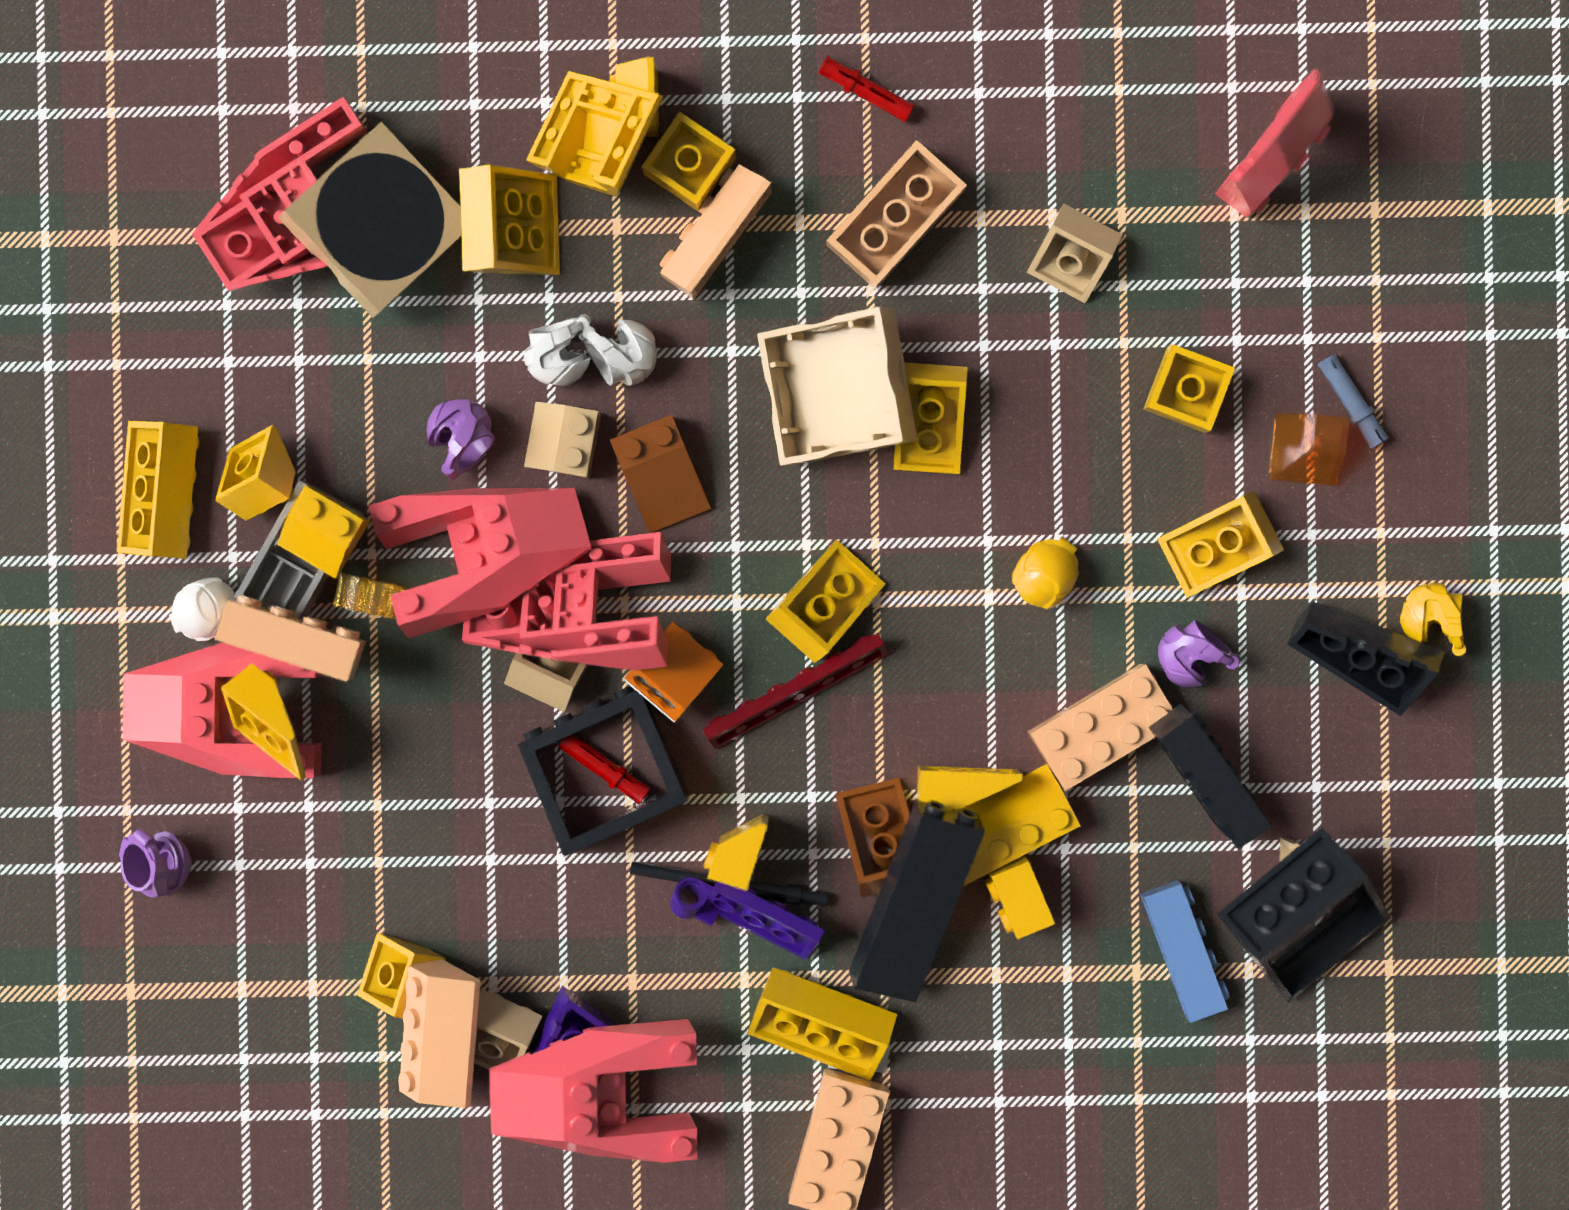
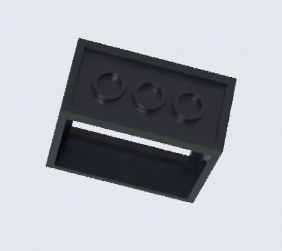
M631 686L613 693L616 699L609 703L603 704L602 700L599 699L584 706L585 713L573 718L572 714L568 713L553 720L555 727L543 732L540 726L522 734L525 741L517 744L564 857L683 804L690 797L647 699L636 690L634 691ZM632 707L668 792L570 835L536 750Z
M1323 827L1217 913L1265 977L1288 1003L1391 919L1366 873ZM1351 892L1353 893L1354 897H1352L1336 912H1334L1319 926H1317L1313 931L1306 935L1290 950L1283 954L1274 963L1270 961V959H1272L1288 944H1290L1305 930H1307L1311 925L1318 921L1322 916H1324L1340 901L1347 897Z

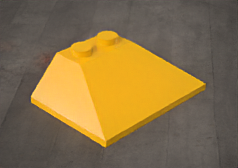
M568 71L526 161L572 184L617 197L663 97L659 94Z

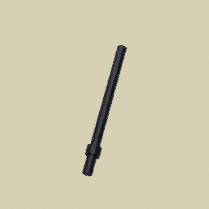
M632 861L630 867L631 875L680 882L685 878L693 877L713 887L716 883L715 880L707 878L708 874L634 861ZM749 881L748 887L756 891L758 896L786 900V904L798 906L800 903L826 907L827 893L803 890L800 885L789 884V887L755 881Z

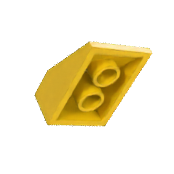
M904 363L918 441L895 445L894 470L960 474L968 367Z
M1255 491L1243 495L1157 538L1186 598L1284 551Z
M835 540L773 609L766 620L812 662L816 663L832 649L886 583L844 545Z
M251 663L221 687L233 727L302 781L306 774L284 703L277 689L278 682L268 670L262 671Z
M918 766L917 800L923 802L937 801L946 806V811L953 812V809L959 810L1021 782L1022 773L1017 769Z

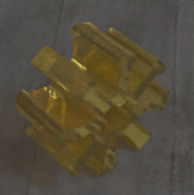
M340 573L333 606L350 611L364 612L369 615L396 619L391 595L405 591L406 586L363 576Z

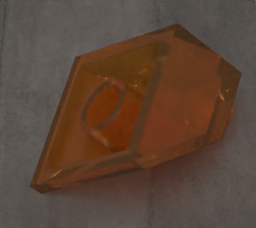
M1276 413L1269 480L1336 486L1346 454L1350 418L1318 414Z

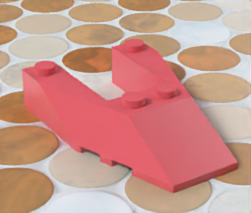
M1314 69L1294 89L1275 114L1277 117L1215 193V195L1246 218L1253 212H1256L1258 215L1271 199L1268 195L1292 169L1298 172L1308 160L1310 155L1306 153V150L1314 141L1319 145L1331 129L1328 124L1332 119L1334 106L1321 74Z
M344 97L259 150L248 168L232 183L233 186L223 199L215 204L192 233L228 291L328 266L317 256L313 255L280 221L279 216L318 180L311 168L368 132L351 104Z
M469 488L401 495L368 505L375 534L385 549L448 530L459 574L391 595L398 626L408 639L505 609L510 605V601L525 591L530 592L539 586L541 580L554 571L558 573L592 549L575 488Z
M655 532L591 540L592 549L558 573L554 571L541 580L539 586L530 592L525 591L510 601V605L505 609L464 621L463 642L548 659L628 670L667 667L668 637L657 616L596 624L598 590L670 582L671 552L662 533Z
M224 642L125 673L123 678V740L222 775L297 778L234 729L221 687L251 663L260 670H268L274 677L318 678L323 677V674ZM297 742L306 774L305 778L321 776L322 743Z
M688 1019L592 1027L583 1030L582 1034L563 1041V1039L553 1042L546 1049L531 1055L530 1052L490 1068L491 1134L591 1156L662 1163L696 1160L697 1127L689 1112L626 1119L625 1072L697 1065L696 1032Z

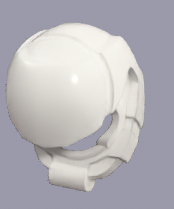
M582 314L578 318L573 317L552 325L535 328L528 332L531 345L524 350L525 365L528 366L527 370L535 379L547 385L568 386L582 377L588 368L591 357L584 355L582 352H568L565 346L570 344L571 339L580 330L582 331L590 325L591 318L587 314Z
M618 319L617 337L620 345L613 339L601 337L591 326H587L579 332V339L584 342L587 354L591 357L594 365L609 385L617 382H622L629 386L644 381V378H648L654 370L657 359L655 338L652 332L643 324L632 320Z
M218 577L201 579L183 587L175 596L171 609L172 613L169 614L175 633L182 632L186 637L196 639V641H206L215 638L227 600H237L234 598L235 592Z

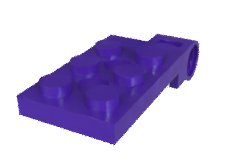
M689 877L677 884L670 898L671 910L680 918L691 919L694 917L712 926L718 915L805 960L819 943L824 933V930L819 928L814 920L804 916L799 918L789 913L788 909L781 903L775 901L768 902L758 897L757 892L747 887V890H743L716 881L713 887L697 878ZM691 893L696 898V903H686L682 899L681 894Z

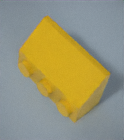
M762 814L721 835L719 843L712 841L704 864V868L710 870L707 878L747 890L767 828L769 816Z

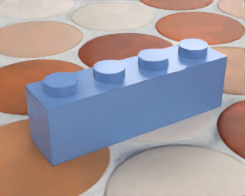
M1176 880L1140 893L1185 1018L1192 1023L1228 1010L1225 1000L1230 998L1223 979L1217 981L1213 969L1217 968L1218 964L1212 949L1206 950L1202 937L1207 936L1200 917L1194 919L1190 906L1195 905L1189 887H1183Z

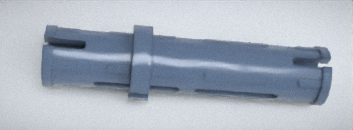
M1336 353L1317 364L1351 416L1349 419L1352 425L1356 424L1369 444V448L1371 449L1388 439L1389 436L1386 435L1373 414L1375 409L1372 405H1367L1337 358Z

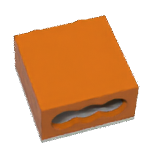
M672 622L665 630L668 637L667 667L630 670L623 680L675 723L724 664L717 659V656L711 650L702 647L696 642L685 628L679 627Z

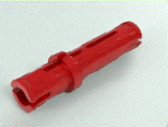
M828 55L818 75H822L843 87V92L847 94L852 92L898 118L903 123L906 122L915 106L914 103L908 102L862 76L859 69L855 68L852 70L832 59L831 56Z
M575 734L563 738L558 746V749L570 755L584 767L609 783V788L612 790L616 788L636 802L637 805L641 804L651 787L628 773L627 767L624 765L618 766Z

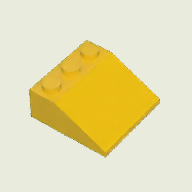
M495 165L460 169L463 271L486 274L560 275L557 176Z

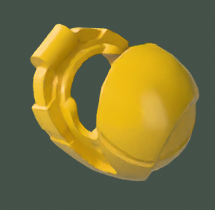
M1062 536L1059 540L1048 539L1033 544L1026 554L1024 553L1012 573V582L1021 598L1031 605L1043 607L1046 610L1060 604L1071 592L1078 578V559L1074 554L1078 548Z
M1425 583L1416 587L1406 597L1402 607L1400 624L1404 634L1416 641L1427 642L1429 626L1431 624H1439L1444 635L1448 636L1450 643L1453 644V654L1457 657L1464 656L1466 654V647L1463 642L1461 619L1463 594L1448 593L1445 584L1430 583L1429 585Z

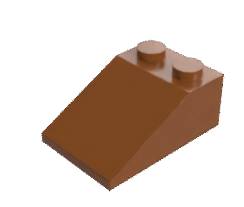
M672 414L610 439L649 533L711 509Z
M900 778L835 793L861 898L879 894L910 816Z

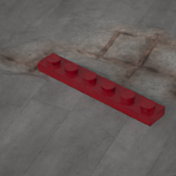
M878 633L873 636H863L855 642L853 647L844 652L837 651L826 658L824 663L814 668L808 667L801 670L793 680L785 684L779 683L772 686L767 691V694L756 700L750 699L739 705L738 710L727 716L721 715L712 719L709 722V726L702 730L716 750L888 656L889 652Z

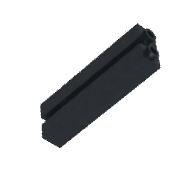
M915 801L849 969L854 989L917 1002L985 834L980 817L974 811L960 808L959 810L953 809V812L946 811L945 805L937 801Z

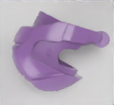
M455 399L437 405L427 422L429 446H449V454L442 465V472L450 480L457 479L460 474L465 471L469 472L476 466L495 441V436L490 431L492 423L488 412L479 403L469 399Z
M1197 619L1187 627L1178 624L1171 627L1164 634L1165 636L1162 637L1158 646L1159 662L1167 678L1172 683L1181 687L1207 685L1205 673L1196 660H1203L1207 663L1213 661L1223 663L1229 669L1237 668L1241 661L1237 653H1233L1225 642Z
M140 828L122 840L119 851L121 872L125 883L132 890L141 891L149 897L172 896L187 880L192 866V859L188 848L177 836L163 831L156 833L153 838Z

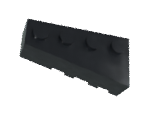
M1314 601L1295 622L1287 643L1290 647L1399 716L1407 710L1438 675L1445 652Z
M1180 704L1148 728L1211 821L1239 850L1270 828L1271 825L1254 803L1256 798L1244 783L1241 784L1237 779L1239 773L1228 759L1224 760L1220 755L1223 751L1220 744L1212 735L1207 736L1203 731L1207 725L1196 710L1190 713Z

